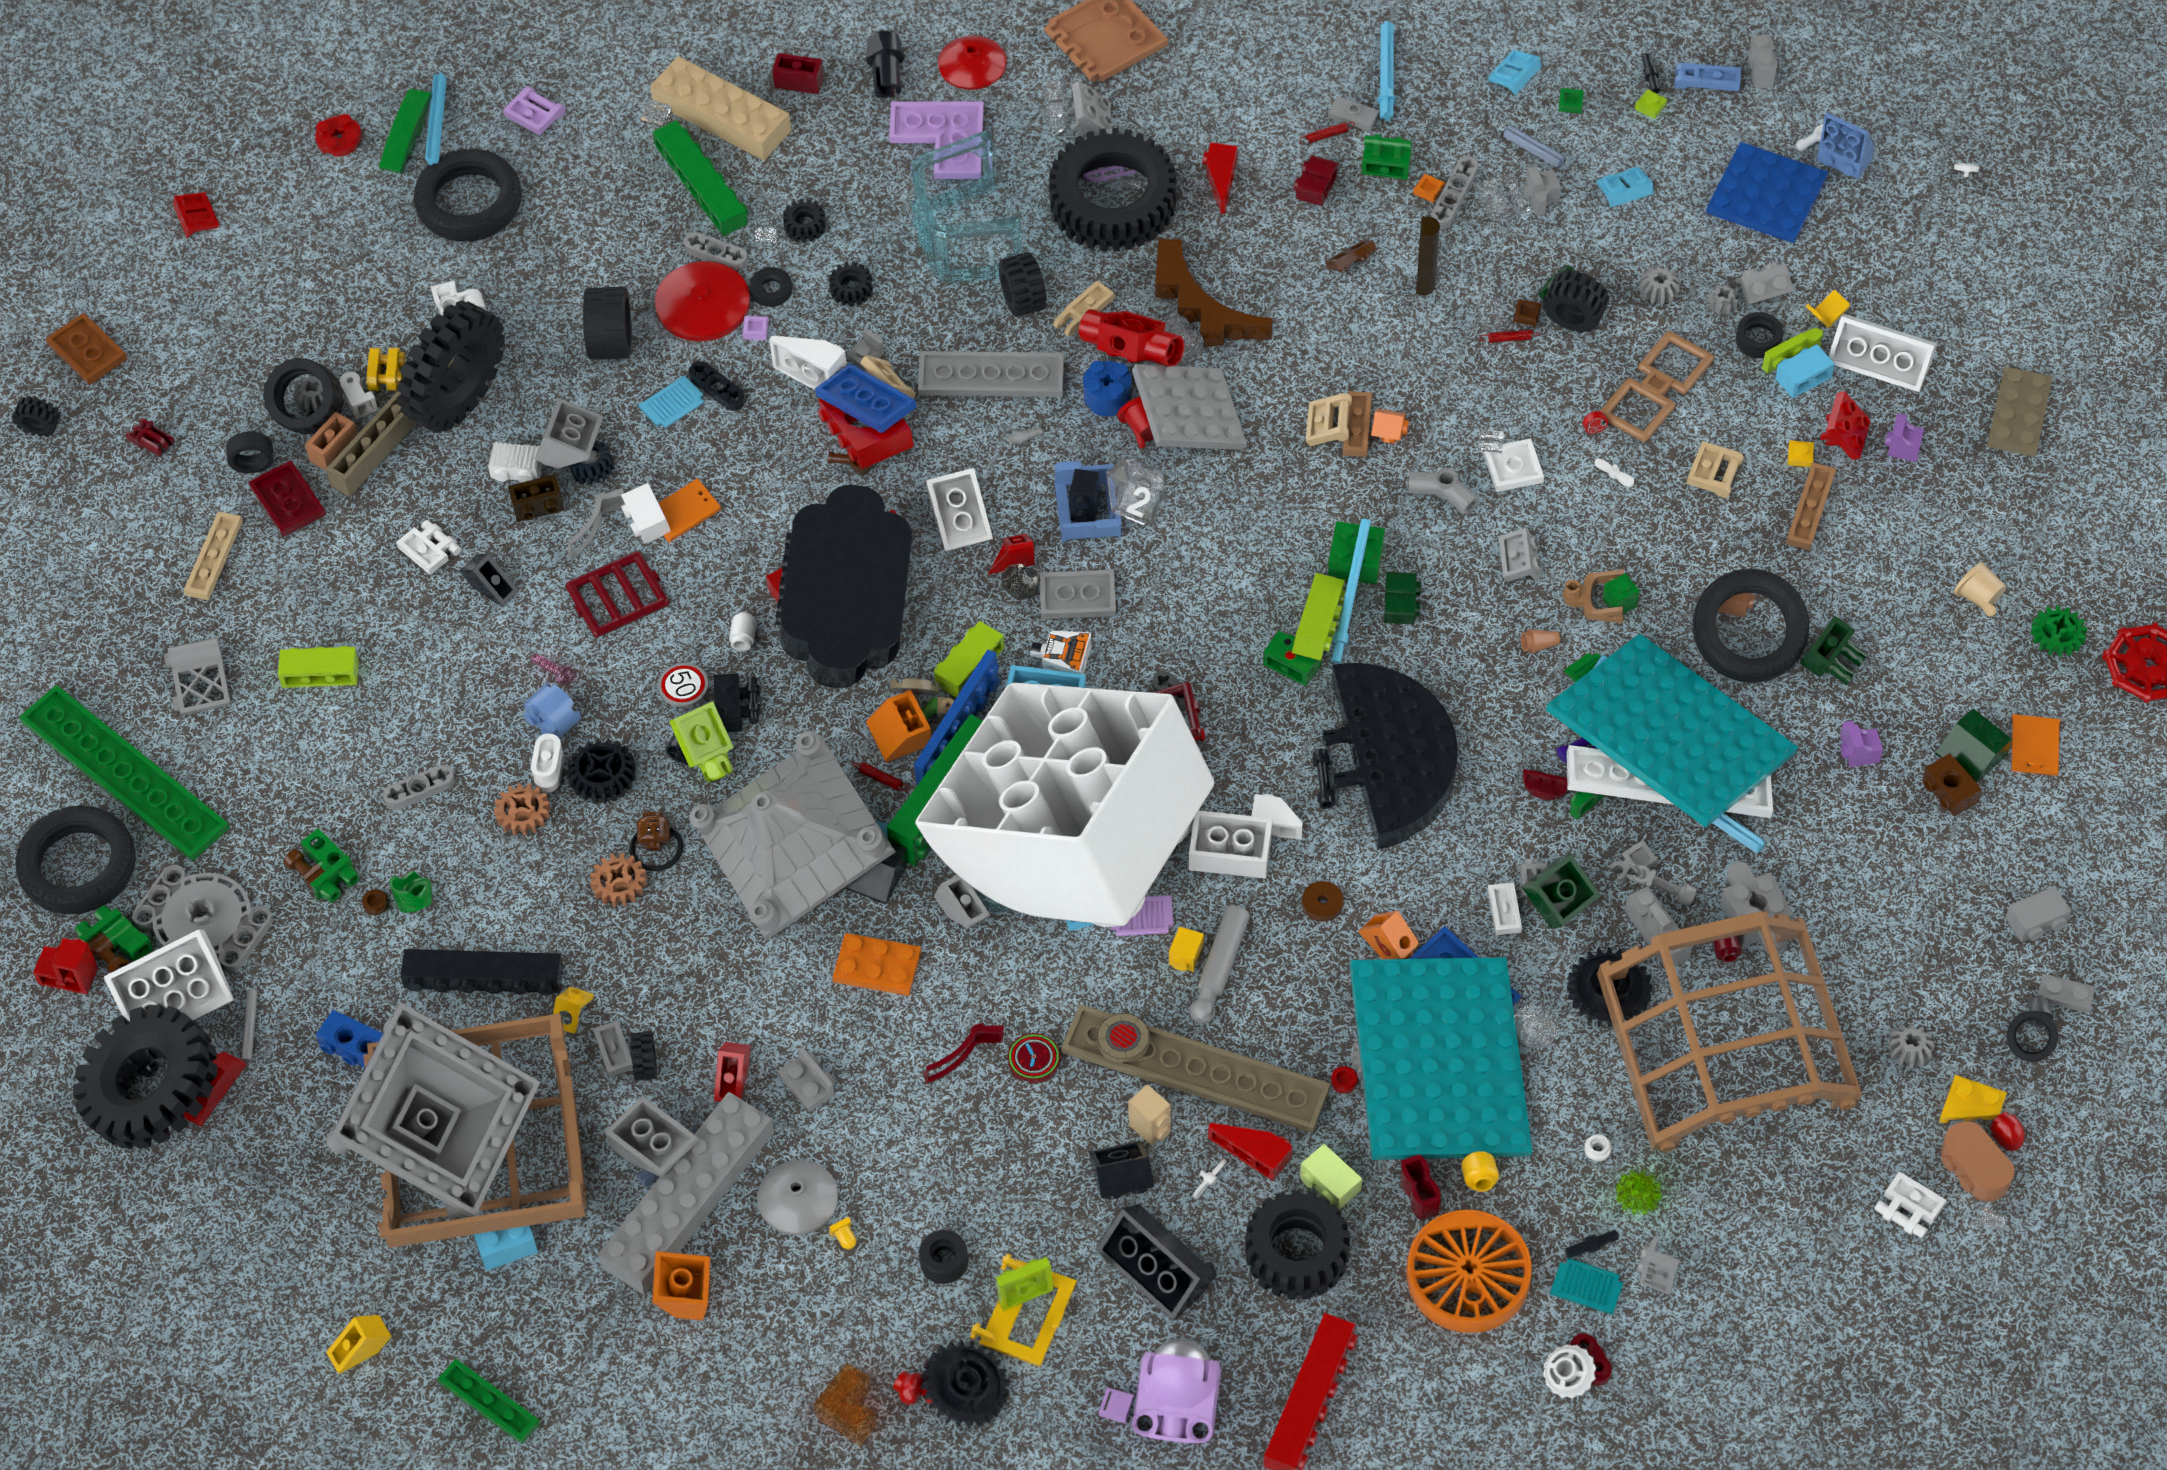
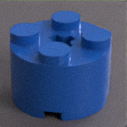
M1094 361L1086 370L1083 377L1084 402L1093 413L1106 417L1118 414L1122 406L1132 400L1131 375L1125 364L1113 361Z

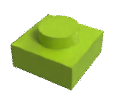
M1647 89L1635 104V110L1655 119L1667 105V99Z

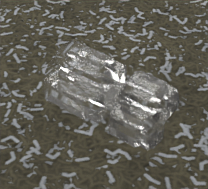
M755 228V242H761L763 238L766 239L767 243L777 242V229L767 228L766 232H763L762 228Z

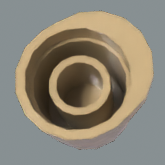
M1980 562L1961 579L1954 590V594L1957 597H1965L1983 609L1987 616L1992 617L1996 614V608L1993 604L2002 596L2006 585L1983 562Z

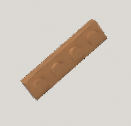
M1812 462L1786 544L1806 550L1811 549L1836 468Z

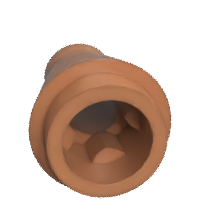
M1528 629L1527 632H1522L1521 634L1522 649L1530 654L1553 646H1559L1560 644L1558 631Z

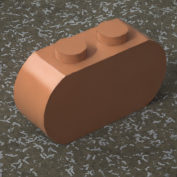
M1965 1121L1956 1123L1948 1129L1941 1147V1158L1945 1168L1950 1172L1953 1171L1959 1178L1962 1188L1966 1192H1971L1976 1199L1995 1201L2002 1198L2009 1190L2014 1176V1165L1979 1124Z

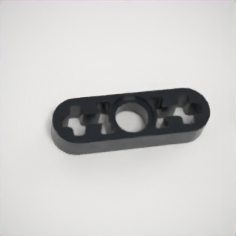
M697 361L691 364L689 367L690 380L728 410L737 411L744 406V392L706 362ZM721 383L723 387L719 390H714L711 388V385Z

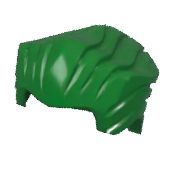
M411 871L402 878L394 875L389 880V885L399 911L411 913L431 905L432 884L430 879L422 878L415 871Z

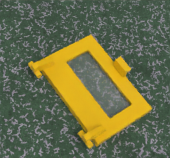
M1006 1254L1003 1257L1000 1269L1006 1270L1008 1266L1016 1270L1025 1266L1026 1262L1018 1259L1014 1260L1010 1254ZM1052 1272L1054 1291L1005 1311L1002 1310L998 1300L986 1329L981 1328V1324L976 1323L971 1329L972 1333L969 1338L974 1340L976 1336L982 1337L979 1343L980 1346L984 1345V1347L1041 1367L1054 1334L1063 1319L1064 1311L1077 1284V1280Z

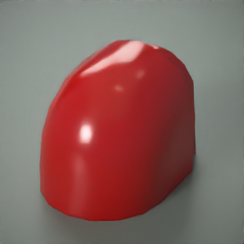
M2007 1111L1998 1115L1990 1127L1993 1138L2006 1150L2015 1151L2020 1149L2025 1140V1131L2022 1123L2014 1114L2010 1115Z

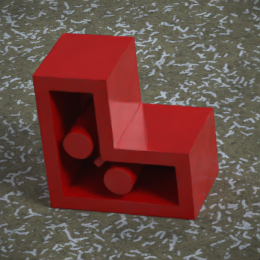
M63 938L60 946H55L54 948L43 947L33 974L39 985L88 995L99 968L88 943L78 938L73 940Z

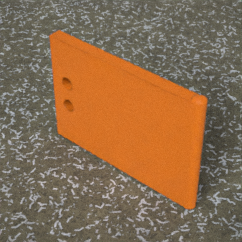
M698 478L658 503L671 530L663 536L670 543L722 510L721 506Z
M2012 714L2011 771L2058 776L2060 719Z

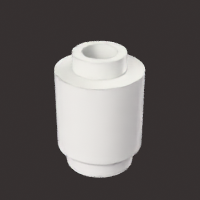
M741 612L732 618L729 641L731 642V647L735 650L747 651L754 644L757 620L750 613Z

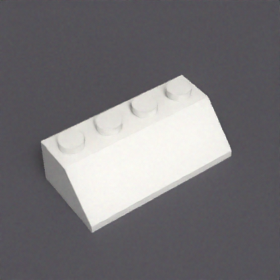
M1845 314L1841 316L1828 357L1836 366L1920 392L1938 343Z

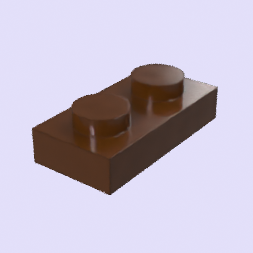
M1362 240L1325 261V264L1329 270L1345 271L1351 267V263L1354 261H1363L1371 256L1370 253L1377 249L1373 240Z

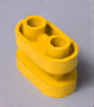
M381 348L369 349L367 366L368 391H379L380 384H386L388 391H398L399 381L403 379L400 371L405 363V353L401 352L400 348H389L388 355H382ZM382 364H387L386 374H381Z

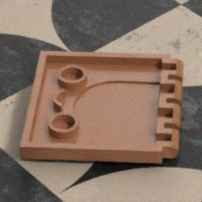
M1085 0L1051 18L1049 24L1044 28L1047 35L1053 41H1056L1055 43L1066 55H1069L1072 62L1079 69H1082V72L1091 82L1097 80L1103 82L1168 46V38L1132 0Z

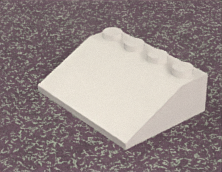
M205 930L192 932L104 976L121 1014L128 1021H130V1010L142 1007L148 1012L149 1005L161 1004L165 1009L167 1006L177 1008L182 1013L184 1012L192 1020H195L234 1001L218 957Z

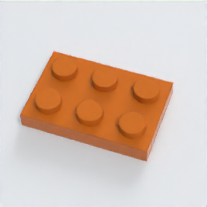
M845 933L832 977L833 982L910 996L922 952L921 946Z

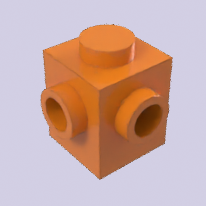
M1377 409L1374 414L1371 436L1382 437L1381 441L1387 443H1396V440L1400 441L1403 435H1407L1409 421L1405 420L1406 413Z

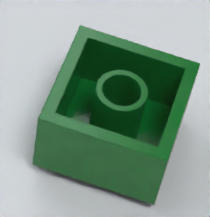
M1336 521L1328 561V576L1348 581L1360 524ZM1370 526L1358 582L1377 585L1384 548L1385 528Z

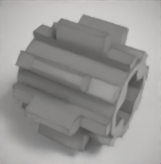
M1728 285L1716 286L1713 293H1709L1708 301L1710 302L1709 310L1716 312L1719 316L1721 314H1725V316L1730 315L1731 311L1737 308V292L1733 288L1730 289Z

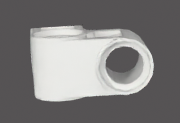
M454 280L431 286L435 305L442 316L444 308L451 304L455 306L456 302L465 301L466 303L469 301L486 310L481 292L477 289H468L457 293Z

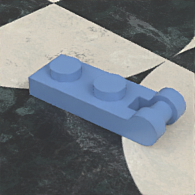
M1678 63L1676 65L1675 72L1677 76L1674 83L1676 88L1695 87L1739 91L1741 68L1693 63Z

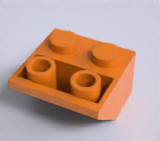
M911 690L888 698L866 721V725L885 763L925 748L932 737L931 728Z

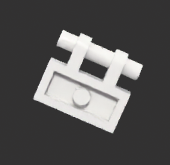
M425 520L421 525L424 529L423 532L418 531L414 527L396 543L403 553L431 575L449 561L445 552H451L456 556L461 552V548L456 544V540L451 536H446L437 524H432ZM431 539H432V540L436 539L439 543H438L437 545H435V544H434L432 541H430V540H431Z
M1898 1172L1884 1194V1197L1892 1202L1890 1205L1879 1201L1874 1210L1883 1215L1882 1218L1889 1222L1892 1220L1904 1227V1231L1912 1235L1914 1233L1923 1238L1927 1228L1920 1225L1919 1222L1922 1219L1932 1224L1947 1200L1903 1173ZM1901 1206L1913 1215L1911 1218H1908L1897 1210Z

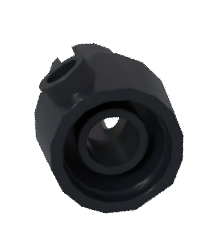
M877 31L870 35L867 40L866 62L872 67L873 92L878 98L895 97L894 87L897 94H900L902 91L899 64L904 62L905 57L900 36L892 31Z

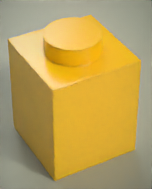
M1179 926L1169 950V965H1172L1179 971L1188 970L1194 972L1204 948V934Z

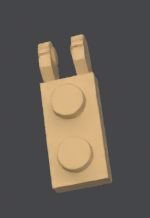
M1096 281L1065 307V310L1055 319L1053 325L1059 329L1072 318L1073 321L1064 330L1068 337L1072 336L1079 330V324L1084 313L1089 309L1101 311L1115 299V293L1099 281Z

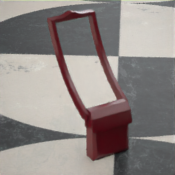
M975 1024L971 1027L968 1037L954 1052L926 1066V1070L923 1072L925 1084L936 1081L955 1070L970 1055L976 1044L1002 1043L1004 1025ZM962 1053V1055L953 1064H951L944 1070L938 1072L937 1074L928 1077L929 1071L949 1063Z

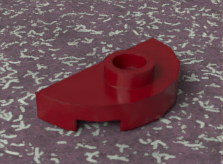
M1523 769L1522 782L1526 790L1534 797L1542 800H1555L1563 797L1570 791L1568 790L1566 777Z

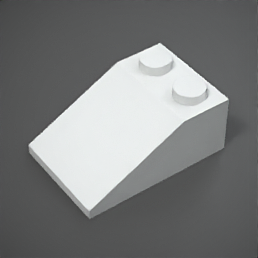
M771 336L769 339L773 368L814 390L847 365L845 350L839 345H833L826 340Z
M974 468L926 480L928 495L945 551L993 539Z

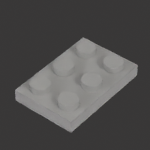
M1114 570L1040 573L1041 619L1116 616Z

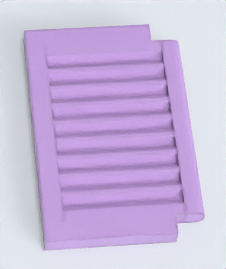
M1171 895L1145 897L1141 910L1125 926L1111 927V930H1116V936L1169 933L1168 927H1173Z

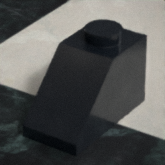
M489 553L475 555L459 571L475 590L501 607L519 591Z

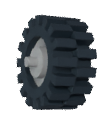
M596 440L588 460L569 465L575 481H580V484L583 485L586 481L588 485H592V481H595L596 484L600 483L599 479H607L606 474L611 475L615 467L609 447L605 446L604 442L599 444Z

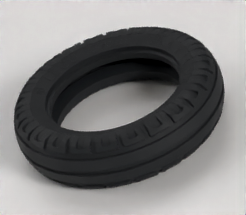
M459 149L445 153L444 156H439L437 164H428L424 168L415 185L414 205L422 223L434 234L458 242L478 241L479 239L482 240L497 234L513 220L521 203V184L513 167L501 156L481 149ZM464 175L488 177L500 188L497 200L486 210L473 215L460 216L447 213L435 202L437 193L444 184Z
M1740 569L1717 578L1701 594L1693 614V635L1700 654L1714 670L1736 681L1749 683L1763 682L1782 675L1799 660L1809 637V616L1801 596L1786 580L1765 570ZM1742 593H1755L1773 601L1781 610L1786 623V634L1782 645L1772 654L1761 658L1741 657L1726 648L1720 640L1716 629L1718 609L1726 600Z
M85 805L64 807L40 818L23 836L16 854L17 878L26 895L46 910L59 914L90 912L111 902L128 884L136 859L134 841L126 826L116 816L105 810ZM92 833L102 837L109 843L111 855L108 865L98 877L86 884L75 887H61L50 883L41 875V862L45 852L53 843L67 835Z

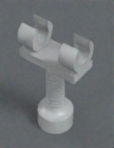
M1629 864V866L1638 869V875L1634 876L1625 873L1627 879L1645 886L1653 885L1678 897L1677 901L1683 905L1689 906L1693 901L1696 887L1687 883L1679 886L1656 876V871L1648 869L1646 866Z

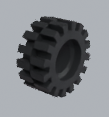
M799 199V203H796V201L791 202L792 207L790 205L786 206V210L783 211V223L785 233H788L790 239L794 237L796 242L801 239L802 243H806V239H809L812 242L814 241V236L818 239L820 238V233L823 234L825 232V212L822 205L818 206L817 201H814L812 204L811 199H807V202ZM802 217L813 219L808 224L796 223V220Z
M848 262L844 263L845 267H842L841 264L838 265L837 270L833 269L832 275L829 276L830 292L832 298H835V302L839 303L841 301L843 306L849 303V307H853L855 302L857 306L861 305V300L866 302L868 297L872 295L871 291H873L872 277L869 269H864L862 264L857 267V262H852V266H849ZM847 281H857L860 283L854 288L842 286Z
M27 396L26 398L22 397L18 401L12 419L13 423L17 424L16 427L18 429L23 428L24 433L30 432L32 436L37 434L39 437H42V435L49 437L54 434L61 414L58 412L59 409L53 407L54 404L51 402L47 404L45 399L41 401L38 397L34 396L32 399L31 396Z
M653 1032L631 1033L630 1046L635 1081L657 1079V1061Z

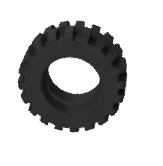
M1292 1190L1289 1195H1285V1192L1277 1193L1276 1199L1267 1198L1263 1201L1262 1208L1257 1207L1252 1213V1219L1248 1221L1245 1236V1258L1247 1265L1250 1266V1273L1254 1279L1259 1277V1285L1264 1289L1271 1287L1272 1294L1280 1297L1281 1293L1287 1294V1299L1295 1300V1296L1303 1295V1300L1311 1299L1312 1293L1315 1292L1320 1296L1326 1293L1327 1285L1333 1288L1338 1283L1339 1276L1342 1277L1346 1271L1350 1249L1348 1223L1344 1217H1341V1211L1336 1205L1330 1207V1200L1324 1196L1318 1199L1315 1197L1316 1193L1307 1191V1195L1300 1194V1190ZM1296 1228L1305 1229L1314 1233L1322 1241L1323 1249L1313 1258L1293 1261L1279 1255L1272 1247V1241L1283 1231Z

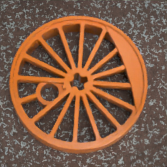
M1458 1210L1440 1215L1427 1223L1419 1231L1410 1247L1406 1265V1279L1410 1295L1416 1306L1427 1318L1446 1329L1462 1333H1479L1497 1328L1516 1315L1529 1293L1532 1265L1528 1248L1520 1234L1510 1224L1490 1213L1477 1210ZM1478 1228L1472 1252L1469 1255L1465 1229ZM1482 1229L1494 1233L1475 1256ZM1460 1230L1464 1255L1448 1231ZM1441 1233L1455 1254L1432 1238ZM1499 1237L1508 1243V1245L1484 1257ZM1426 1244L1447 1259L1420 1253V1251ZM1513 1250L1519 1260L1492 1262ZM1417 1260L1445 1268L1415 1271L1414 1265ZM1522 1268L1523 1278L1496 1272L1495 1270ZM1466 1269H1470V1272L1473 1274H1468ZM1447 1276L1424 1289H1420L1417 1279ZM1491 1279L1521 1286L1517 1295H1513ZM1454 1282L1437 1304H1433L1426 1297ZM1461 1285L1462 1289L1455 1314L1442 1310L1443 1305ZM1484 1285L1510 1303L1504 1308L1499 1309ZM1470 1293H1475L1480 1299L1478 1301H1470L1466 1296ZM1486 1300L1494 1313L1480 1316L1479 1311L1483 1309ZM1461 1307L1467 1312L1474 1313L1475 1317L1459 1316Z

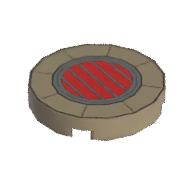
M894 678L890 680L889 690L897 693L911 690L916 695H936L940 693V684L934 682L932 685V681L917 678L902 679V683H897V679Z
M1118 1013L1111 1015L1098 1028L1097 1043L1100 1053L1112 1062L1121 1064L1128 1061L1130 1063L1135 1062L1144 1056L1149 1048L1150 1032L1148 1027L1140 1017L1133 1014Z

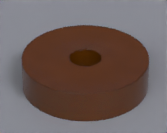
M1318 881L1310 884L1304 890L1302 908L1309 918L1319 922H1326L1335 919L1342 912L1344 897L1342 891L1335 884L1327 881ZM1321 899H1324V900H1326L1327 902L1324 903V904H1322V903H1320V902H1318V901L1321 900Z

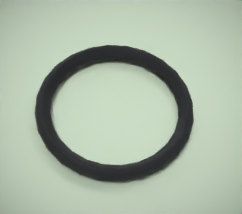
M670 827V833L675 836L678 842V850L673 859L659 866H650L642 863L643 869L661 871L671 867L679 860L683 852V841L680 834L674 828ZM637 832L629 844L630 856H634L635 863L640 861L634 851Z

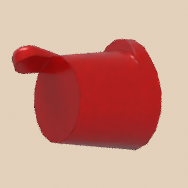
M1139 396L1122 406L1117 414L1118 420L1123 424H1128L1135 434L1138 447L1140 449L1145 448V442L1153 440L1154 437L1141 397Z

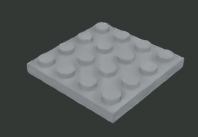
M1135 364L1132 372L1156 446L1234 450L1245 448L1247 442L1222 369Z

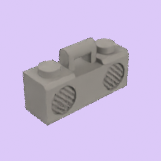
M1649 886L1627 896L1625 912L1648 945L1652 944L1651 938L1659 934L1680 930ZM1692 946L1670 951L1674 967L1690 959ZM1661 953L1656 954V956L1664 966Z

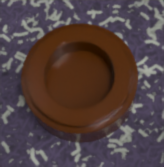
M373 889L363 896L362 905L366 913L376 916L383 914L388 909L389 900L384 891Z

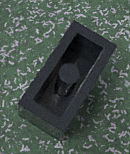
M1075 469L1069 492L1071 521L1078 523L1095 522L1100 503L1099 472Z

